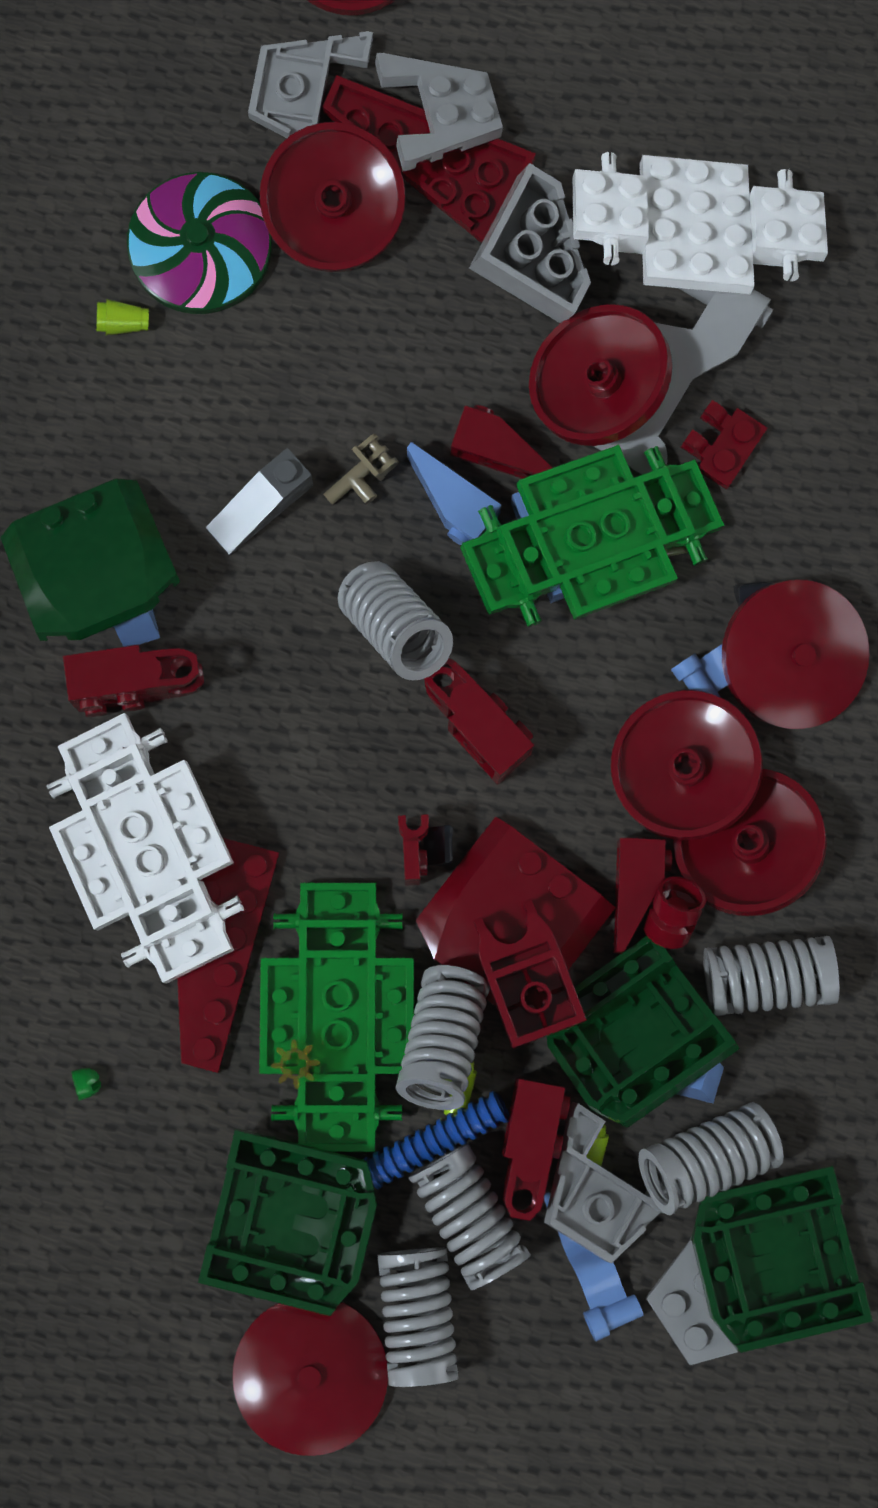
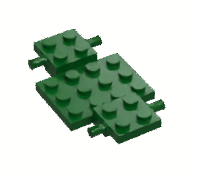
M616 445L520 479L516 487L529 516L502 525L499 523L493 505H489L487 508L484 507L478 513L481 516L486 531L480 537L463 542L460 546L488 614L491 615L507 608L520 607L527 627L535 626L541 623L542 619L538 614L534 601L542 595L556 591L560 586L573 619L576 620L673 584L678 577L667 555V549L686 546L693 566L707 561L708 558L699 540L705 535L721 530L724 523L696 460L681 465H666L659 447L655 446L653 449L650 448L644 452L652 471L634 478L620 446Z
M300 883V904L296 914L274 913L273 916L274 920H289L288 922H273L274 929H296L299 936V958H261L259 1074H298V1096L295 1105L272 1104L271 1112L287 1113L271 1114V1120H294L298 1130V1144L331 1152H375V1131L379 1120L402 1121V1114H387L388 1111H402V1104L379 1105L376 1096V1074H399L402 1069L401 1062L405 1055L404 1050L408 1042V1034L414 1016V958H376V939L380 929H402V922H388V920H403V913L380 914L376 903V883Z

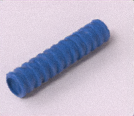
M491 1091L488 1098L484 1096L478 1098L479 1103L470 1102L467 1109L463 1107L457 1109L456 1115L449 1113L446 1120L439 1118L436 1120V1125H426L425 1131L418 1129L415 1131V1136H405L404 1142L397 1140L394 1142V1147L386 1146L383 1148L382 1153L379 1151L374 1152L373 1158L370 1159L368 1156L363 1158V1160L368 1161L374 1187L380 1189L383 1187V1182L390 1184L393 1182V1177H403L404 1171L411 1173L414 1171V1166L422 1167L425 1165L426 1160L429 1162L434 1161L435 1155L444 1156L447 1149L450 1151L455 1150L456 1144L465 1145L468 1138L474 1140L478 1138V1133H488L489 1127L496 1129L499 1127V1122H509L510 1114L500 1094Z

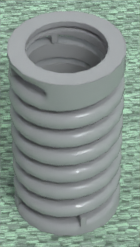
M379 561L367 562L353 569L344 578L337 597L339 608L382 658L387 661L396 674L408 680H421L440 670L447 662L452 651V633L449 627L433 613L432 609L400 578L393 568Z
M828 935L815 937V939L808 937L804 942L801 939H793L790 943L785 940H779L775 945L769 941L764 942L761 946L756 943H750L747 947L737 944L732 950L726 946H721L718 951L717 947H707L704 949L703 965L709 1009L716 1016L733 1013L741 1014L744 1012L741 970L743 974L745 1003L747 1010L751 1013L758 1010L759 999L762 1009L770 1011L773 1008V995L775 1005L780 1010L787 1008L788 998L793 1008L801 1007L803 997L805 1004L809 1007L814 1006L816 1002L817 1005L838 1003L840 990L838 963L832 939ZM798 960H799L800 967H801V971H802V985H801L800 972H799V968H798ZM784 963H785V967H786V978H785V972H784ZM814 964H815V968H816L817 974L814 973V968H813ZM755 967H756V970H757V977H758V989H757V982H756V977H755ZM769 967H771V971H772V983H771V977H770ZM727 978L731 1003H727ZM816 979H818L820 994H817Z
M437 965L429 967L423 973L422 988L417 997L418 1002L414 1009L415 1015L411 1022L408 1042L404 1050L405 1055L401 1062L402 1069L399 1072L395 1088L401 1097L416 1105L437 1110H452L463 1106L465 1102L463 1092L466 1091L469 1084L467 1077L472 1071L471 1063L475 1057L473 1050L476 1049L478 1044L477 1036L481 1031L480 1023L484 1017L483 1011L487 1004L486 997L490 991V986L483 977L468 969L457 966ZM446 978L462 979L473 984L475 987L463 982L446 980ZM415 1084H418L426 1089L439 1092L442 1094L441 1096L431 1094L429 1092L422 1090Z
M751 1102L741 1106L738 1111H729L724 1116H718L713 1118L712 1121L701 1123L699 1127H692L687 1132L678 1133L673 1138L664 1139L661 1144H653L641 1149L638 1161L642 1179L652 1200L663 1213L672 1215L675 1214L678 1207L682 1209L688 1208L692 1202H702L706 1196L713 1197L717 1195L718 1191L729 1190L731 1185L742 1184L744 1179L751 1180L755 1178L756 1174H765L769 1168L780 1167L783 1163L784 1155L781 1139L773 1121L759 1104ZM759 1125L762 1127V1129L764 1130L769 1139L772 1154H770L767 1142L762 1132L758 1128ZM656 1166L660 1171L662 1182L666 1189L662 1191L658 1180Z
M469 1143L432 1162L408 1178L410 1182L418 1183L420 1188H418L417 1194L420 1198H425L444 1190L425 1204V1209L429 1213L450 1204L432 1217V1221L436 1226H440L458 1217L440 1229L439 1234L441 1238L447 1239L467 1229L447 1243V1248L450 1252H455L476 1241L455 1255L454 1261L457 1265H463L494 1249L487 1255L465 1265L461 1269V1274L470 1290H475L514 1269L527 1260L531 1254L524 1245H518L521 1236L517 1231L511 1230L513 1227L512 1220L509 1217H503L506 1210L502 1204H496L498 1201L496 1192L488 1191L491 1183L489 1179L481 1178L484 1173L483 1168L478 1164L473 1165L476 1161V1156ZM449 1169L448 1172L434 1179L433 1175Z
M420 1248L377 1254L379 1276H382L380 1278V1285L382 1287L412 1286L385 1290L381 1293L382 1301H415L384 1306L382 1309L383 1316H419L386 1321L383 1325L385 1332L422 1331L388 1336L385 1339L386 1347L426 1346L402 1351H389L386 1354V1360L389 1362L387 1364L388 1385L394 1387H415L457 1380L459 1378L456 1364L457 1357L454 1353H451L456 1347V1343L450 1337L454 1332V1326L449 1322L453 1316V1311L447 1306L452 1301L451 1295L446 1291L450 1287V1280L443 1276L449 1270V1265L444 1262L448 1261L447 1248ZM390 1270H403V1271H406V1272H401V1273L391 1274V1275H390ZM417 1362L416 1365L398 1368V1363Z

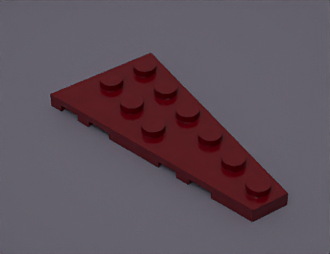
M336 75L323 105V113L334 122L357 126L377 137L394 156L403 179L481 243L516 177L529 163L533 165L536 153L497 138L461 151L459 148L443 154L442 159L433 162L426 159L416 163V168L403 171L396 147L398 135L429 134L430 130L424 109Z
M223 838L234 863L201 879V881L204 882L211 900L218 906L235 898V896H238L242 902L240 904L243 905L244 911L224 919L226 933L234 951L177 978L181 1063L219 1073L280 854L279 852Z

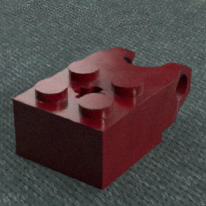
M139 645L63 656L68 701L79 713L85 712L86 717L103 716L108 714L107 708L122 706L123 711L142 710L145 708L144 703L187 696L195 693L205 684L202 664L198 663L197 655L180 648L143 652ZM185 666L192 667L191 672L187 676L182 678L175 677L179 668ZM196 679V681H195L194 684H192L191 686L185 687L186 685L190 684L193 680Z
M448 658L444 665L449 668L441 667L433 675L424 678L426 693L449 720L448 731L498 785L530 757L534 747L531 739L534 736L521 721L518 720L514 724L505 713L508 707L495 693L489 696L457 662ZM443 674L450 677L453 682L446 687H440L433 679Z
M532 899L523 902L527 915V932L516 943L505 944L499 942L486 928L482 917L474 920L480 938L479 960L513 1049L586 1021L552 929L537 914ZM535 988L538 994L545 993L547 1000L541 1002L542 1008L536 1009L533 1004H526L525 998L529 997L528 991Z
M515 1079L509 1111L510 1121L507 1122L502 1155L509 1158L502 1197L510 1217L530 1221L541 1210L552 1158L559 1159L562 1149L563 1136L557 1134L559 1119L566 1120L569 1111L570 1097L564 1096L565 1088ZM520 1189H527L532 1194L531 1204L525 1209L514 1208L512 1204L513 1194Z

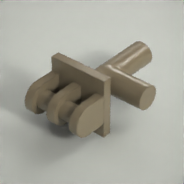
M375 433L358 447L354 446L352 448L361 461L323 494L332 505L351 489L357 493L366 505L377 497V494L363 478L371 472L377 479L382 481L385 478L384 476L399 463L396 457L391 458L389 456V449L386 445L381 446L377 442L379 437ZM368 449L373 453L369 458L365 455ZM378 461L383 464L379 470L375 466Z

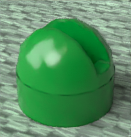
M80 1068L71 1071L79 1101L97 1094L101 1087V1081L98 1080L100 1075L95 1070Z

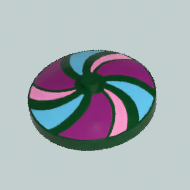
M193 172L181 174L163 181L148 192L140 201L129 223L127 252L138 282L151 297L164 306L176 311L190 314H209L223 311L240 303L257 288L264 278L270 263L272 237L264 223L260 203L248 189L238 182L219 174Z

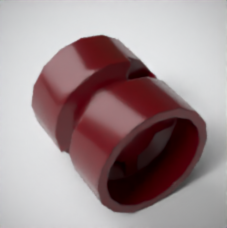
M677 876L668 877L661 881L653 899V905L649 909L643 923L644 931L648 938L655 944L669 949H678L687 945L695 929L696 922L706 904V895L702 888L691 880Z

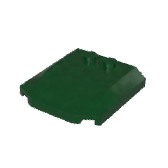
M115 478L13 521L0 537L33 627L40 641H48L47 636H66L68 640L85 639L151 611L160 602L158 596L171 583H173L174 587L180 583L137 480Z
M645 936L574 987L586 1017L584 1023L547 1036L549 1050L589 1108L626 1128L636 1123L740 1049L717 1016L712 1013L677 967L666 949L655 944L648 936Z
M238 1128L235 1129L226 1164L227 1171L198 1283L331 1316L337 1306L359 1282L378 1204L368 1161Z
M833 1166L718 1192L717 1195L713 1197L706 1196L704 1201L699 1202L691 1240L709 1315L738 1352H747L873 1322L864 1284L859 1282L840 1208L843 1202Z

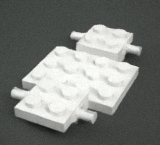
M609 152L601 155L602 171L575 169L573 174V239L590 240L603 245V262L606 265H609L610 260L611 265L618 264V252L642 254L643 285L751 294L754 288L753 264L783 267V279L788 281L790 278V281H795L799 278L798 262L804 260L824 262L828 254L824 192L794 189L793 172L789 169L787 173L786 169L778 171V188L753 186L751 193H749L748 165L642 155L640 175L617 172L616 154L611 152L609 158Z
M123 713L58 746L65 762L66 776L47 784V789L50 790L49 794L53 799L73 789L82 811L50 826L49 829L93 929L98 931L129 915L141 944L121 953L122 959H125L123 961L124 964L129 968L131 965L148 958L155 965L162 983L167 984L234 951L226 933L224 919L244 911V907L240 904L242 902L238 896L218 906L211 900L204 882L201 881V879L234 862L188 762L182 760L154 774L149 763L148 751L168 742L165 733L159 728V730L141 738L135 732L129 716Z

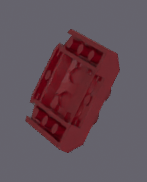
M495 817L415 921L434 960L441 965L468 969L487 981L479 960L480 938L474 924L475 919L482 917L486 928L499 942L505 944L516 943L527 932V915L523 902L532 899L537 914L552 929L567 970H569L614 911L615 907L596 890L515 828ZM462 980L464 983L469 984V985L475 987L473 984H471V983H469V982H467V981ZM535 988L528 991L529 997L525 998V1002L527 1005L533 1004L536 1009H539L542 1005L541 1002L546 1000V995L544 992L538 994ZM490 989L486 1000L497 1006Z

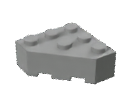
M529 163L516 177L469 269L561 323L575 314L591 281L587 268L584 269L578 251L580 247L578 239H573L572 218L569 219L563 200L565 194L561 182Z

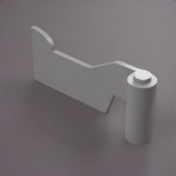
M678 288L707 306L693 330L655 323L666 338L672 355L671 382L663 402L655 414L634 433L618 441L594 447L602 451L619 445L628 466L643 475L652 471L644 452L658 446L667 465V449L659 435L690 383L700 375L734 358L756 325L760 328L764 327L774 310L768 307L771 301L770 298L754 289L751 294Z

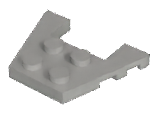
M359 32V36L342 38V35L329 36L328 40L307 43V40L261 46L248 110L249 119L285 138L307 126L318 124L330 63L368 68L373 32Z
M386 53L376 54L375 65L381 88L418 86L430 130L429 134L398 135L396 147L403 171L416 168V163L429 159L430 162L442 159L443 154L457 148L464 151L501 137L503 125L487 72Z
M572 1102L569 1107L562 1149L556 1166L544 1223L599 1258L612 1264L646 1231L645 1227L659 1213L663 1212L654 1203L647 1190L645 1194L641 1193L586 1157L606 1121L579 1103ZM658 1169V1170H657L658 1180H659L660 1186H661V1188H662V1191H664V1190H666V1189H665V1186H664V1184H663V1182H662V1178H661V1175H660V1171H659V1169Z
M690 1238L689 1242L645 1298L688 1364L693 1365L737 1353L738 1351L710 1318Z

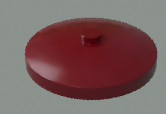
M324 122L298 130L277 147L271 155L262 175L260 207L264 223L271 237L286 255L311 269L325 272H342L359 268L374 260L393 241L400 228L405 211V187L397 161L389 149L377 137L354 125Z
M611 304L594 306L577 312L569 319L561 322L546 337L535 355L529 376V394L533 408L546 427L556 436L567 442L584 446H597L623 439L641 428L655 414L663 402L672 376L670 347L657 325L644 313L634 308Z
M809 580L779 581L762 587L751 594L737 608L729 621L722 645L723 672L728 687L738 703L760 721L788 729L815 727L832 720L842 713L858 695L866 678L869 665L868 636L863 621L856 609L838 591L822 583Z
M694 690L666 693L651 699L630 715L620 729L611 756V776L614 789L630 816L652 833L676 840H696L710 837L733 825L744 815L754 801L759 790L763 771L760 744L747 718L735 706L721 697Z
M763 769L756 797L739 820L727 829L710 837L696 840L673 839L675 859L683 878L695 882L702 888L706 895V904L728 914L759 916L781 910L794 903L806 893L815 882L823 866L827 839L821 812L811 795L790 777L779 772Z
M343 1301L337 1306L331 1316L276 1303L262 1312L253 1321L237 1348L232 1377L235 1399L243 1418L250 1428L271 1446L302 1456L332 1453L357 1440L367 1431L379 1414L388 1385L386 1352L377 1331L368 1319L357 1309Z

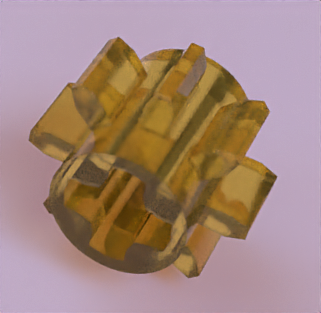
M292 1040V1050L286 1052L279 1047L276 1049L282 1058L280 1063H273L271 1067L275 1069L281 1068L283 1075L279 1078L278 1082L280 1084L291 1078L293 1079L295 1089H299L300 1078L306 1077L310 1081L315 1080L309 1071L311 1066L319 1065L320 1061L310 1060L308 1054L312 1051V1045L307 1046L301 1051L298 1050L297 1041ZM293 1053H298L299 1059L306 1060V1067L300 1068L299 1075L294 1076L292 1069H286L285 1066L286 1061L292 1060Z

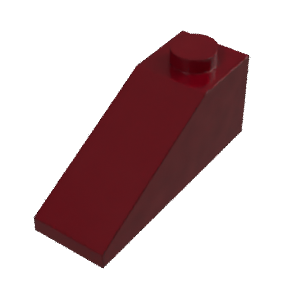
M475 405L473 408L464 407L451 445L450 456L521 479L552 468L501 417L494 415L493 410L481 405Z
M620 838L617 841L613 953L621 954L625 951L652 902L661 881L665 878V872L671 871L672 851L671 849H665L666 840Z

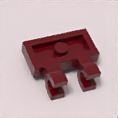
M712 400L700 419L721 433L711 446L701 434L692 429L680 448L701 461L698 466L701 474L727 490L767 430V427L739 408L730 416L720 404Z
M429 814L421 815L420 828L417 830H410L407 827L406 815L398 816L399 833L403 838L405 886L420 885V876H427L428 873L427 850H419V842L425 839L428 834Z

